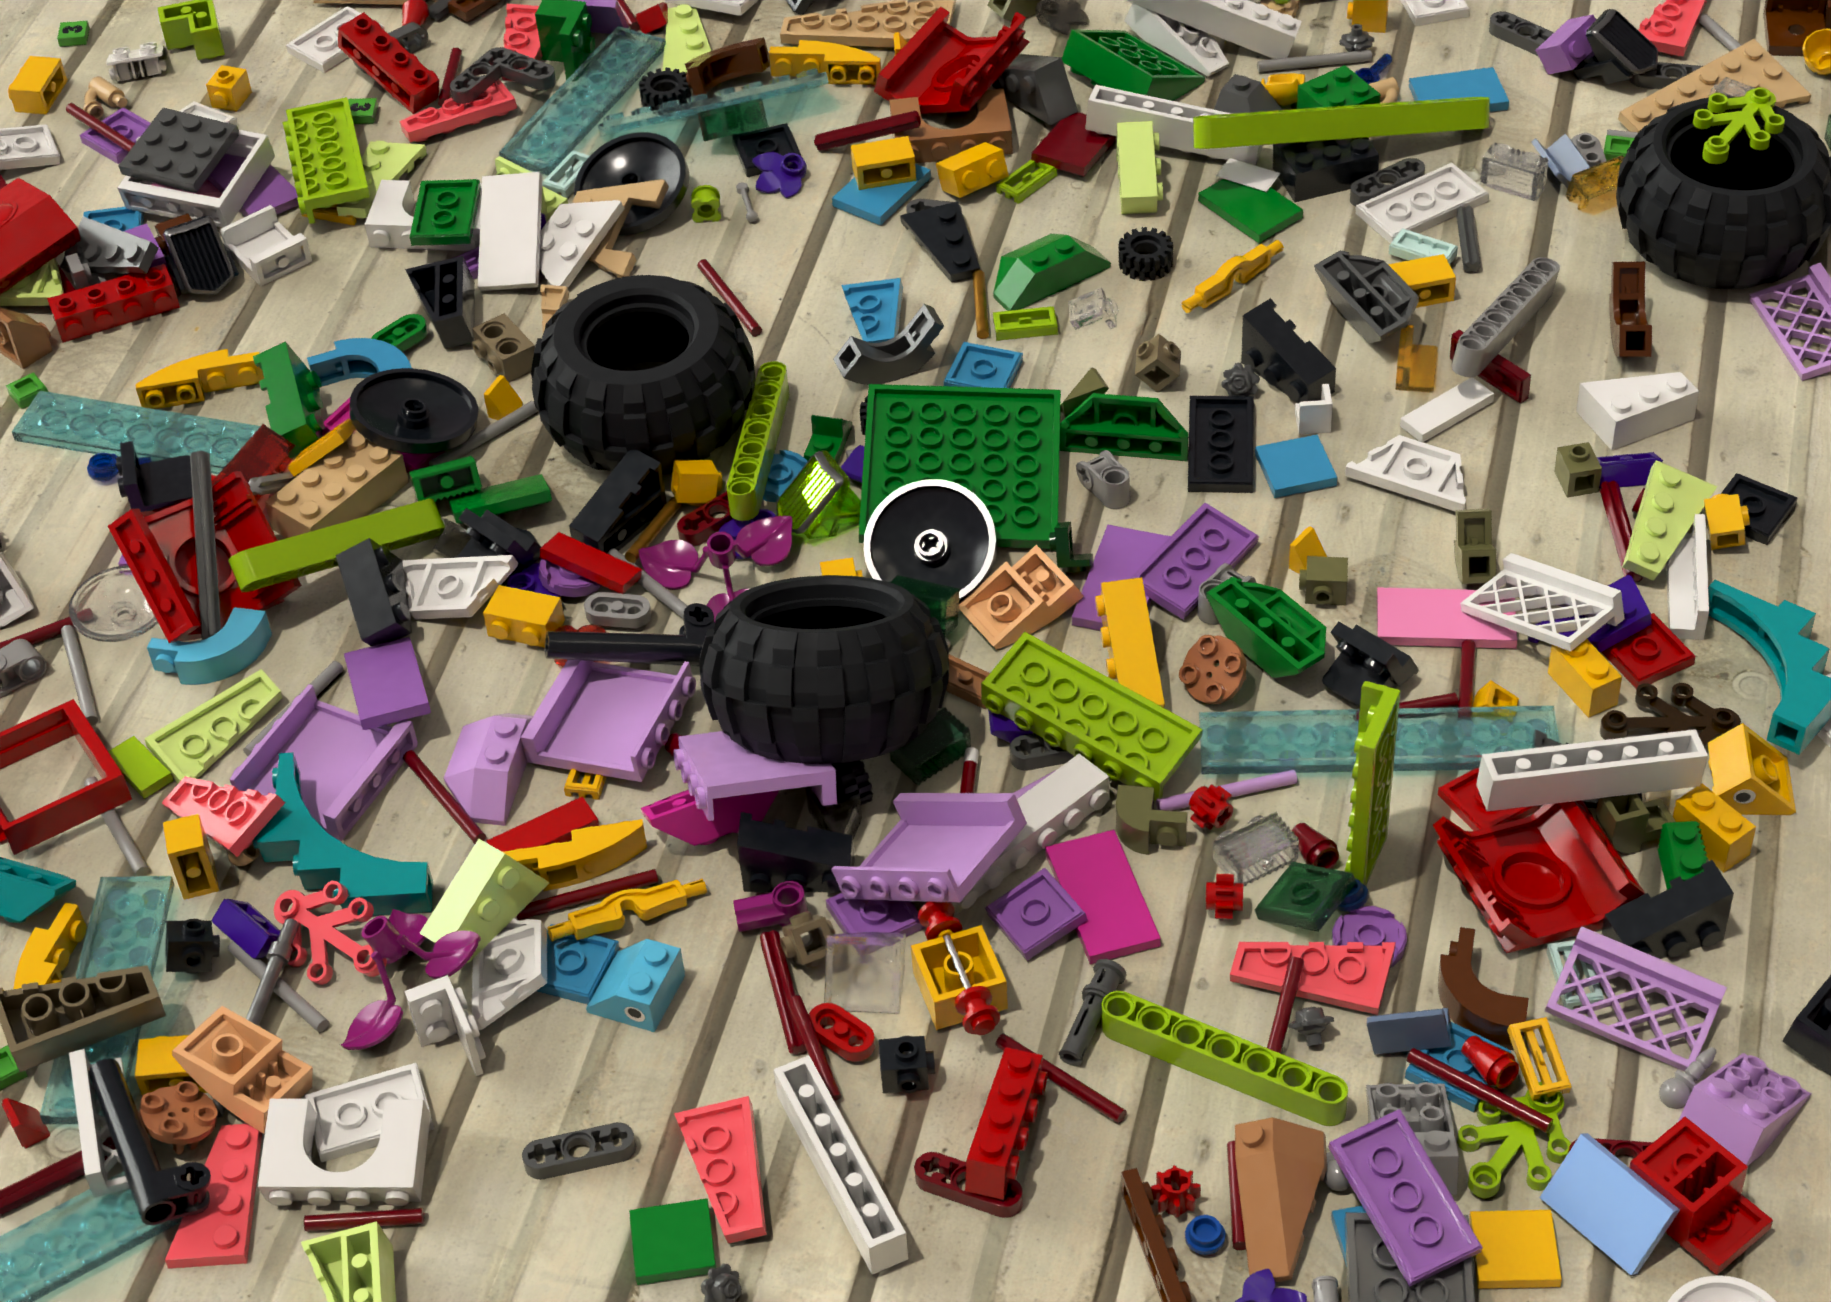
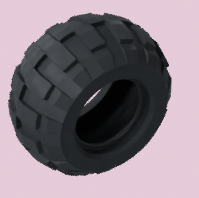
M1709 98L1682 103L1668 109L1666 114L1654 118L1639 131L1620 164L1616 192L1622 229H1627L1630 243L1646 261L1655 264L1660 268V271L1694 285L1717 289H1742L1778 281L1795 272L1805 261L1809 262L1816 255L1828 236L1831 227V156L1829 157L1827 147L1819 138V134L1809 124L1798 119L1794 114L1774 106L1772 108L1774 113L1782 115L1785 118V123L1781 133H1769L1771 137L1767 149H1753L1750 146V138L1743 128L1729 144L1727 161L1722 164H1711L1702 157L1704 143L1712 136H1719L1729 124L1711 126L1708 129H1699L1693 125L1695 111L1699 109L1708 110ZM1743 108L1726 109L1722 113L1741 111ZM1755 115L1754 118L1759 128L1765 131L1763 118Z
M656 275L628 276L606 281L577 294L575 299L562 305L546 323L542 339H537L531 368L534 404L539 411L541 422L554 441L560 447L564 446L574 458L580 460L583 464L596 470H608L611 472L628 451L636 449L661 462L662 474L673 472L674 460H705L710 457V453L715 448L725 445L740 427L745 410L748 409L749 402H751L756 380L752 346L734 311L726 303L723 304L718 297L713 296L711 292L697 284Z
M824 575L789 578L765 583L744 591L717 614L713 629H708L699 658L701 690L712 720H719L722 731L730 736L731 740L748 751L769 759L792 763L833 764L853 762L882 756L904 747L927 729V725L936 717L938 708H942L949 681L948 645L939 621L936 617L931 618L928 606L901 586L883 580L857 576Z

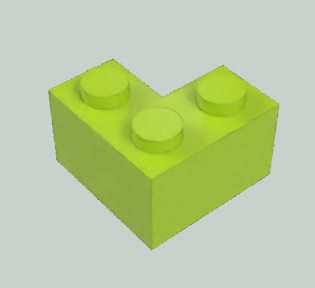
M192 0L157 7L167 50L182 49L194 45L198 60L213 59L217 56L225 55L213 0Z

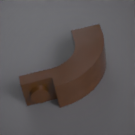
M765 38L725 46L685 63L687 84L692 89L695 97L705 95L714 86L724 81L764 72L770 66Z
M1612 262L1609 315L1612 346L1617 357L1652 356V325H1648L1645 313V262Z
M1460 927L1458 942L1451 941L1449 955L1441 954L1438 994L1443 1008H1448L1450 1019L1455 1024L1502 1047L1514 1050L1507 1030L1511 1024L1526 1021L1529 998L1492 991L1476 978L1471 967L1475 929Z

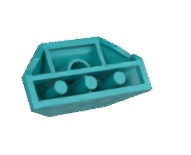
M0 857V916H3L7 922H25L27 918L42 912L76 887V880L68 876Z

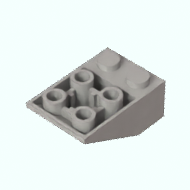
M1383 1083L1380 1085H1366L1369 1123L1400 1109L1451 1195H1457L1459 1154L1445 1083Z

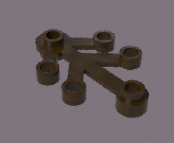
M1645 683L1637 687L1635 701L1638 705L1648 707L1662 717H1627L1623 712L1613 710L1602 717L1600 735L1604 740L1628 737L1629 731H1666L1665 733L1696 729L1703 730L1699 737L1704 748H1706L1708 742L1740 725L1741 719L1737 713L1730 709H1713L1693 696L1694 690L1689 684L1677 683L1672 687L1671 701L1677 706H1685L1698 715L1688 716L1657 697L1658 690L1654 685Z

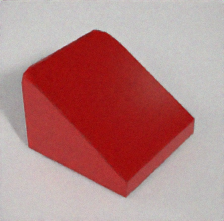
M659 3L636 14L635 18L643 34H647L667 24L668 6L666 3Z
M10 1098L2 1100V1107L22 1147L26 1149L50 1136V1132L37 1109Z

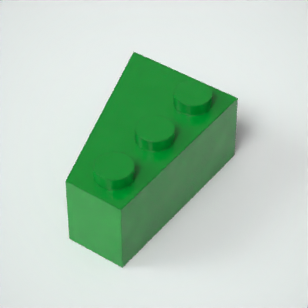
M285 341L253 356L255 365L259 366L263 371L264 379L260 380L259 383L262 391H268L270 404L265 407L273 439L291 459L323 436L322 430L325 428V425L321 418V409L323 408L319 390L322 387L321 380L315 371H310Z

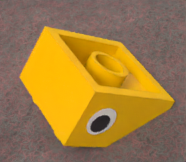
M1744 723L1708 742L1710 756L1708 765L1712 771L1714 784L1712 791L1741 815H1792L1796 812L1788 759L1784 754Z

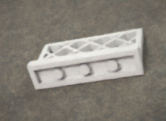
M1510 553L1503 559L1504 570L1460 603L1461 611L1568 651L1574 650L1604 624L1608 623L1617 626L1624 620L1621 590ZM1506 583V587H1507V588L1499 589L1501 586H1503V585ZM1529 595L1535 598L1524 599V596ZM1520 597V600L1499 602L1502 599ZM1495 601L1496 603L1483 606L1478 605L1482 602ZM1557 605L1561 608L1552 609L1551 606ZM1547 607V610L1528 613L1526 611L1527 609ZM1520 610H1522V614H1515V615H1509V616L1506 615V614H1503V613H1507V612H1514V611H1520ZM1586 615L1589 616V618L1579 619V616ZM1573 616L1575 618V620L1554 622V619L1567 618ZM1550 620V623H1549V624H1542V625H1533V624H1530V623H1534V622H1540V621ZM1577 630L1570 637L1558 634L1561 632Z

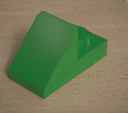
M812 415L813 434L803 456L809 461L816 452L821 451L829 465L835 469L853 423L844 419ZM815 457L809 461V465L820 467Z

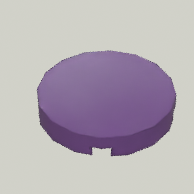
M543 558L540 561L539 579L541 584L552 593L566 597H580L592 594L602 586Z
M1362 906L1350 911L1345 916L1342 914L1336 920L1332 929V945H1347V942H1363V946H1382V942H1396V949L1391 967H1393L1402 959L1406 950V928L1402 922L1400 924L1395 919V915L1390 911L1376 906Z

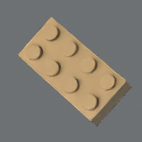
M357 430L354 431L344 443L313 463L265 501L272 530L286 538L368 516L409 483L403 455L397 451L379 446L365 438Z

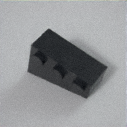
M1710 860L1701 865L1704 870L1703 872L1684 882L1679 876L1669 881L1672 888L1652 898L1646 893L1606 913L1601 935L1658 959L1669 956L1677 957L1686 951L1702 946H1713L1719 941L1724 940L1734 892L1713 860Z

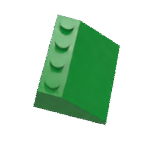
M1072 29L1062 56L1063 63L1070 66L1071 72L1090 78V83L1094 86L1100 85L1171 101L1203 84L1206 78L1125 30Z

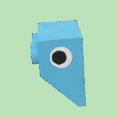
M645 939L618 951L586 1007L587 1013L655 1032L685 977L681 948Z

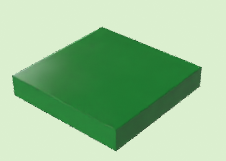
M708 1198L629 1210L637 1285L707 1275L710 1268H716Z

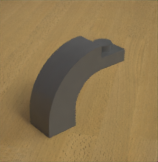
M923 304L906 328L894 338L884 342L870 343L850 336L833 360L843 378L859 384H885L902 379L920 369L934 356L935 352L930 344L939 335L944 324L933 307Z

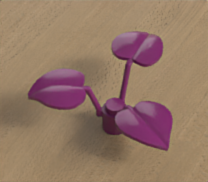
M774 516L752 522L740 530L736 540H733L732 536L726 532L713 533L707 540V546L703 547V554L700 559H698V553L692 544L683 540H670L652 547L639 549L640 561L648 575L666 589L676 590L688 586L691 582V572L698 573L709 557L710 563L714 567L723 570L727 594L720 593L713 596L706 605L713 611L715 622L717 614L723 610V607L739 594L748 590L744 588L733 592L729 567L735 562V551L742 558L751 556L753 562L760 566H773L781 563L787 558L792 547V517Z
M392 909L389 919L385 916H377L370 920L362 930V937L374 950L371 958L376 962L387 993V1000H377L365 1006L353 1020L346 1040L341 1046L347 1050H360L377 1045L389 1037L401 1021L403 1010L400 1006L394 1005L396 997L385 969L383 958L387 959V964H391L399 960L403 955H407L408 951H413L424 960H429L425 967V972L432 979H438L446 975L449 977L459 971L475 952L478 942L481 940L478 933L466 930L451 932L441 937L435 943L433 952H426L419 948L426 939L425 936L420 934L428 921L425 916Z

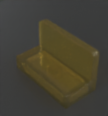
M1407 325L1400 332L1395 390L1431 393L1434 391L1438 348L1431 345L1412 344L1414 325Z

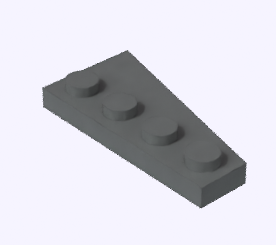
M83 216L78 226L81 240L65 251L60 267L67 273H70L65 256L77 253L81 264L87 263L91 273L147 274L158 247L151 241Z

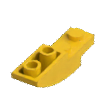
M799 40L798 47H770L769 50L771 76L825 77L826 84L876 85L878 74L881 71V59L857 48L835 43Z
M228 349L194 356L165 367L136 384V391L142 410L147 411L205 401L204 393L260 384L259 381L264 379L263 371L259 366L255 365L253 356L260 353L254 352L230 356Z
M643 819L575 829L571 830L572 841L553 843L525 849L520 848L503 853L550 882L543 889L544 892L578 884L605 874L645 850L647 842Z
M65 902L48 930L34 928L20 957L13 989L22 988V984L38 982L39 985L61 982V978H63L61 971L68 965L71 953L77 943L83 940L87 926L78 905Z

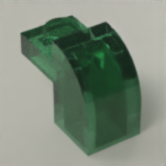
M762 98L697 113L704 141L769 127Z

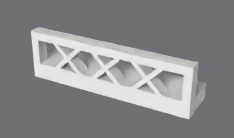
M1695 514L1692 533L1685 534L1666 563L1668 628L1679 639L1704 640L1709 614L1705 514Z
M85 1049L70 1052L69 1057L84 1172L93 1197L130 1189L126 1176L111 1180L107 1178V1173L117 1162H121L116 1149L112 1150L103 1145V1142L110 1135V1131L105 1117L99 1115L101 1106L89 1075V1070L93 1064L90 1065ZM121 1057L115 1058V1060L118 1061L123 1072V1075L125 1077L124 1065Z

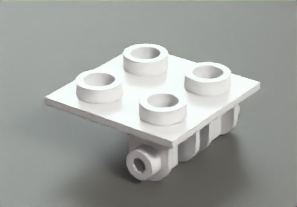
M156 42L141 44L140 49L131 51L129 47L113 49V54H109L106 62L107 66L113 65V68L109 69L111 80L116 79L117 82L131 79L128 63H130L134 79L137 78L134 62L139 63L142 77H145L143 60L148 76L162 74V71L167 70L165 60H159V56L163 55L164 45L157 46Z

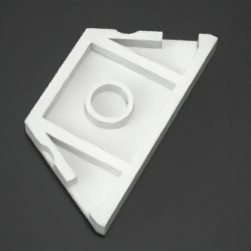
M621 201L569 203L558 206L542 228L540 234L539 269L550 285L570 286L624 211L625 207Z
M1398 435L1387 441L1386 445L1369 451L1367 459L1355 464L1351 461L1346 465L1345 476L1455 512L1456 510H1465L1466 498L1463 493L1464 482L1463 474L1461 473V457L1458 453Z
M513 555L403 560V570L407 577L405 584L407 594L409 595V612L414 619L472 617L496 591L498 585H501L515 570L518 562Z
M514 918L473 958L472 1015L479 1030L490 1025L547 984V929L541 920L525 919L518 921Z

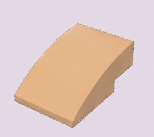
M1035 545L1012 567L1006 561L956 607L997 650L1015 643L1024 631L1031 635L1048 625L1070 609L1084 595L1054 562Z
M224 1006L216 1010L172 1050V1056L208 1094L231 1113L263 1134L266 1130L270 1099H301L312 1088V1066L283 1051L281 1038Z

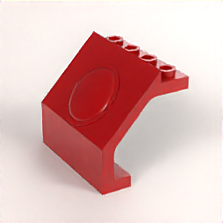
M940 7L880 71L874 92L887 101L918 97L920 114L969 111L1030 43V41L1023 38L1026 32L1023 30L1026 17L1016 12L1010 28L1004 25L997 36L972 38L949 25L947 22L950 12Z
M20 178L15 179L0 189V295L81 240L78 227L49 194Z
M241 471L232 472L212 487L221 629L226 624L234 607L264 611L285 602L284 598L302 586L299 579L295 578L249 592H242L228 562L229 558L241 551L278 541ZM193 498L146 517L142 515L139 508L130 509L109 524L108 528L169 643L200 639L201 624Z
M1583 800L1546 804L1526 818L1476 831H1465L1444 816L1432 825L1440 837L1437 840V844L1506 953L1577 936L1581 926L1592 931L1601 930L1606 913L1646 894Z

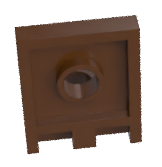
M1766 0L1763 18L1767 52L1772 56H1804L1802 49L1806 37L1817 30L1826 29L1824 20L1826 0Z

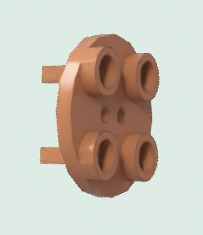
M1203 635L1187 652L1183 666L1179 670V678L1193 698L1206 704H1221L1232 699L1241 689L1243 682L1246 680L1247 662L1243 650L1235 641L1221 635Z
M182 1081L176 1086L159 1088L144 1094L141 1098L139 1112L146 1132L156 1140L173 1144V1150L177 1155L183 1153L186 1144L191 1150H194L200 1140L208 1137L216 1127L218 1114L213 1100L199 1091L198 1086L190 1081Z

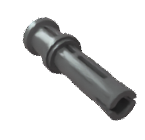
M1109 959L1097 960L1093 967L1095 974L1090 984L1083 988L1082 999L1084 1002L1073 1022L1063 1047L1059 1051L1060 1059L1069 1065L1079 1066L1082 1063L1085 1052L1102 1017L1101 1003L1103 998L1107 994L1116 991L1118 985L1122 984L1126 979L1125 969L1115 961Z

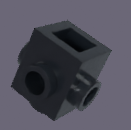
M188 919L185 921H166V972H185L189 974L212 972V957H219L220 936L213 935L212 920Z
M901 1036L899 1038L879 1039L883 1093H913L920 1090H929L928 1074H935L934 1050L926 1051L925 1036Z

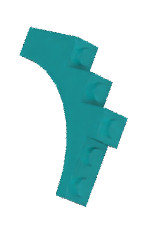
M1714 580L1708 587V616L1724 623L1743 636L1762 654L1774 672L1780 689L1781 702L1773 712L1767 741L1800 755L1831 719V678L1823 675L1830 648L1810 640L1816 613L1786 600H1783L1779 606H1776Z
M279 753L278 768H273L272 782L274 789H276L275 794L285 804L253 840V846L255 849L260 850L264 862L293 861L294 875L300 877L304 890L323 889L330 881H337L343 884L348 890V897L341 904L342 909L347 908L355 898H363L373 905L374 913L372 916L390 915L392 909L409 914L432 912L433 879L428 863L399 862L373 857L348 847L328 834L311 816L302 800L300 770L294 753ZM338 888L333 891L334 897L338 894ZM364 905L358 909V915L364 911Z

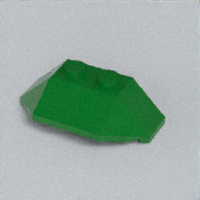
M1051 233L1001 256L993 298L1007 311L1021 310L1110 268L1111 262L1091 245L1070 235Z
M1093 393L1060 423V451L1100 454V452L1108 450L1114 456L1188 461L1189 433L1158 398Z
M1231 577L1206 592V597L1226 637L1235 641L1244 654L1273 678L1299 674L1325 657L1327 627L1281 589L1259 583L1242 582L1240 578Z

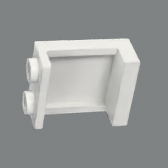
M271 205L221 229L224 245L230 250L232 258L260 286L312 262L307 238L302 233L293 236L278 221L275 208Z

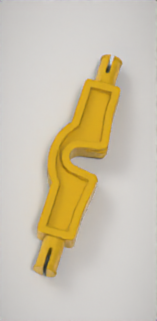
M1275 240L1267 247L1260 244L1243 256H1235L1227 260L1213 276L1195 287L1194 295L1181 302L1183 304L1181 305L1182 309L1186 313H1190L1198 306L1205 309L1219 299L1229 295L1232 291L1234 279L1240 284H1245L1267 268L1271 263V258L1284 250L1282 249L1284 248L1282 242Z
M701 878L681 885L678 880H673L648 889L622 890L608 896L600 904L569 913L568 921L548 926V934L553 942L570 935H574L577 940H581L596 934L619 930L625 924V917L623 915L625 910H632L641 920L648 921L669 911L687 906L688 898L703 893L706 894L707 887Z

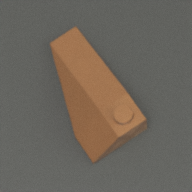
M0 307L1 354L22 369H25L53 351L49 341L51 334L45 324L36 322L28 315Z
M1273 1117L1236 1124L1235 1160L1249 1276L1257 1271L1270 1269L1275 1282L1292 1280L1305 1239L1303 1230L1308 1214L1314 1211L1316 1205L1314 1196L1319 1180H1324L1327 1171L1326 1135L1323 1131Z

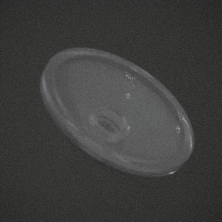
M128 565L109 568L91 576L76 589L69 603V615L75 629L85 637L96 641L121 642L145 634L158 624Z

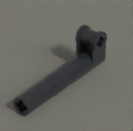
M694 603L688 605L684 609V625L680 628L679 635L547 631L545 637V657L547 659L681 666L686 661L690 663V666H700V653L707 630L714 627V614L704 604Z
M108 1058L93 1064L89 1070V1075L142 1222L147 1225H158L167 1220L203 1212L210 1202L209 1192L206 1189L211 1181L209 1169L201 1163L188 1162L162 1170L118 1061ZM190 1173V1181H187V1174ZM194 1196H197V1203L194 1204Z

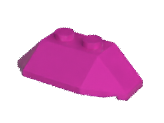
M689 789L659 800L653 805L644 806L641 810L652 827L694 846L709 845L716 842L721 836L732 832L739 833L741 812L752 814V820L762 822L779 790L713 799L714 820L708 821L702 809H697L695 796H690Z

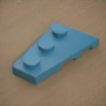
M901 278L841 285L863 341L879 343L890 340L898 335L903 293Z

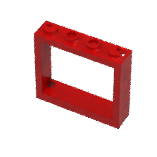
M74 699L0 732V769L74 735L102 778L11 822L8 821L0 808V845L7 843L14 855L132 800L121 770Z

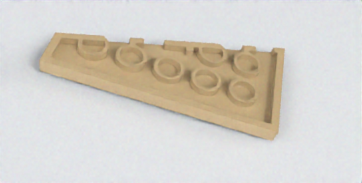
M893 0L862 5L861 10L847 12L846 8L836 9V14L827 16L811 13L785 17L780 32L781 43L799 45V40L829 42L849 47H894L893 34L895 32H899L908 42L940 7L950 12L947 23L951 25L956 0H920L910 3L906 0Z
M1752 39L1620 111L1618 120L1630 132L1639 133L1654 118L1666 114L1668 109L1682 103L1709 98L1714 93L1742 97L1749 90L1762 87L1775 95V106L1784 108L1785 104L1798 102V104L1809 103L1811 94L1755 39Z

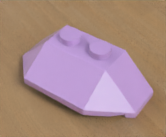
M506 713L494 715L463 726L446 770L444 782L460 806L475 823L505 826L527 765L520 737L533 716Z

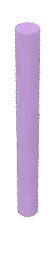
M1293 769L1220 786L1229 792L1232 797L1296 784L1297 775ZM1195 791L1156 799L1157 809L1173 811L1189 807V800Z

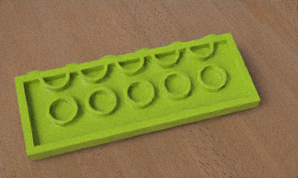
M348 97L287 109L288 121L283 122L285 138L289 150L288 153L301 215L307 214L309 224L315 223L313 209L329 208L335 204L345 202H358L370 197Z
M1025 631L981 683V702L989 711L1007 717L1014 721L1019 728L1032 731L1042 737L1049 745L1060 747L1071 753L1074 757L1080 753L1112 780H1119L1129 786L1154 787V801L1163 797L1164 785L1202 738L1203 729Z
M1365 681L1361 688L1358 736L1354 746L1356 761L1352 771L1354 786L1350 797V803H1353L1348 822L1351 833L1346 850L1351 853L1345 867L1346 875H1349L1350 878L1358 879L1365 886H1367L1388 836L1400 690Z

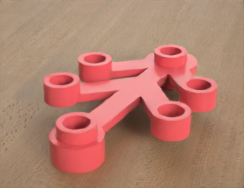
M330 881L324 886L322 891L306 896L297 890H288L278 897L274 905V916L279 923L284 924L286 919H293L299 923L291 944L293 952L297 950L298 954L294 960H291L290 957L288 965L300 967L305 963L307 951L302 947L301 924L309 929L312 963L308 966L307 976L311 981L319 985L328 983L333 975L332 967L328 963L326 941L353 958L357 971L368 977H375L380 974L376 962L371 958V954L374 952L369 944L361 946L335 929V927L355 921H368L374 913V907L370 902L363 898H355L347 908L318 917L310 912L312 909L329 903L341 905L348 897V890L346 886L337 881ZM338 888L337 896L332 898L333 891ZM293 903L291 910L288 911L289 906ZM364 905V911L358 915V909ZM370 954L368 962L364 964L365 958ZM383 958L382 960L384 966L386 967L387 959ZM323 967L322 975L317 978L318 970Z

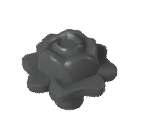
M1353 24L1351 32L1343 34L1339 44L1344 46L1348 52H1359L1372 47L1374 37L1370 36L1368 32L1362 31L1361 24Z
M1237 362L1232 369L1223 372V376L1226 379L1222 381L1221 386L1228 391L1229 396H1249L1258 392V387L1255 384L1259 383L1260 377L1254 373L1251 365L1247 364L1243 367L1241 363Z
M1321 1007L1303 1008L1296 1011L1295 1021L1291 1022L1288 1027L1306 1035L1307 1046L1322 1044L1321 1032L1326 1029V1025L1334 1022V1017L1324 1016Z
M722 1264L719 1268L709 1269V1279L703 1280L701 1284V1292L705 1295L704 1302H736V1299L742 1293L739 1273L731 1271L729 1264Z

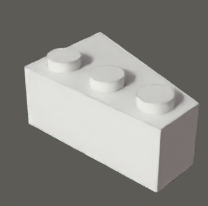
M1681 372L1580 383L1576 412L1611 450H1615L1694 420L1699 390Z

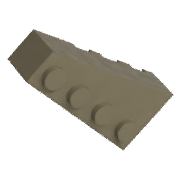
M148 965L97 973L96 977L77 979L76 976L61 978V982L39 985L38 982L22 984V988L5 991L3 987L0 988V1023L10 1052L20 1072L166 1016Z

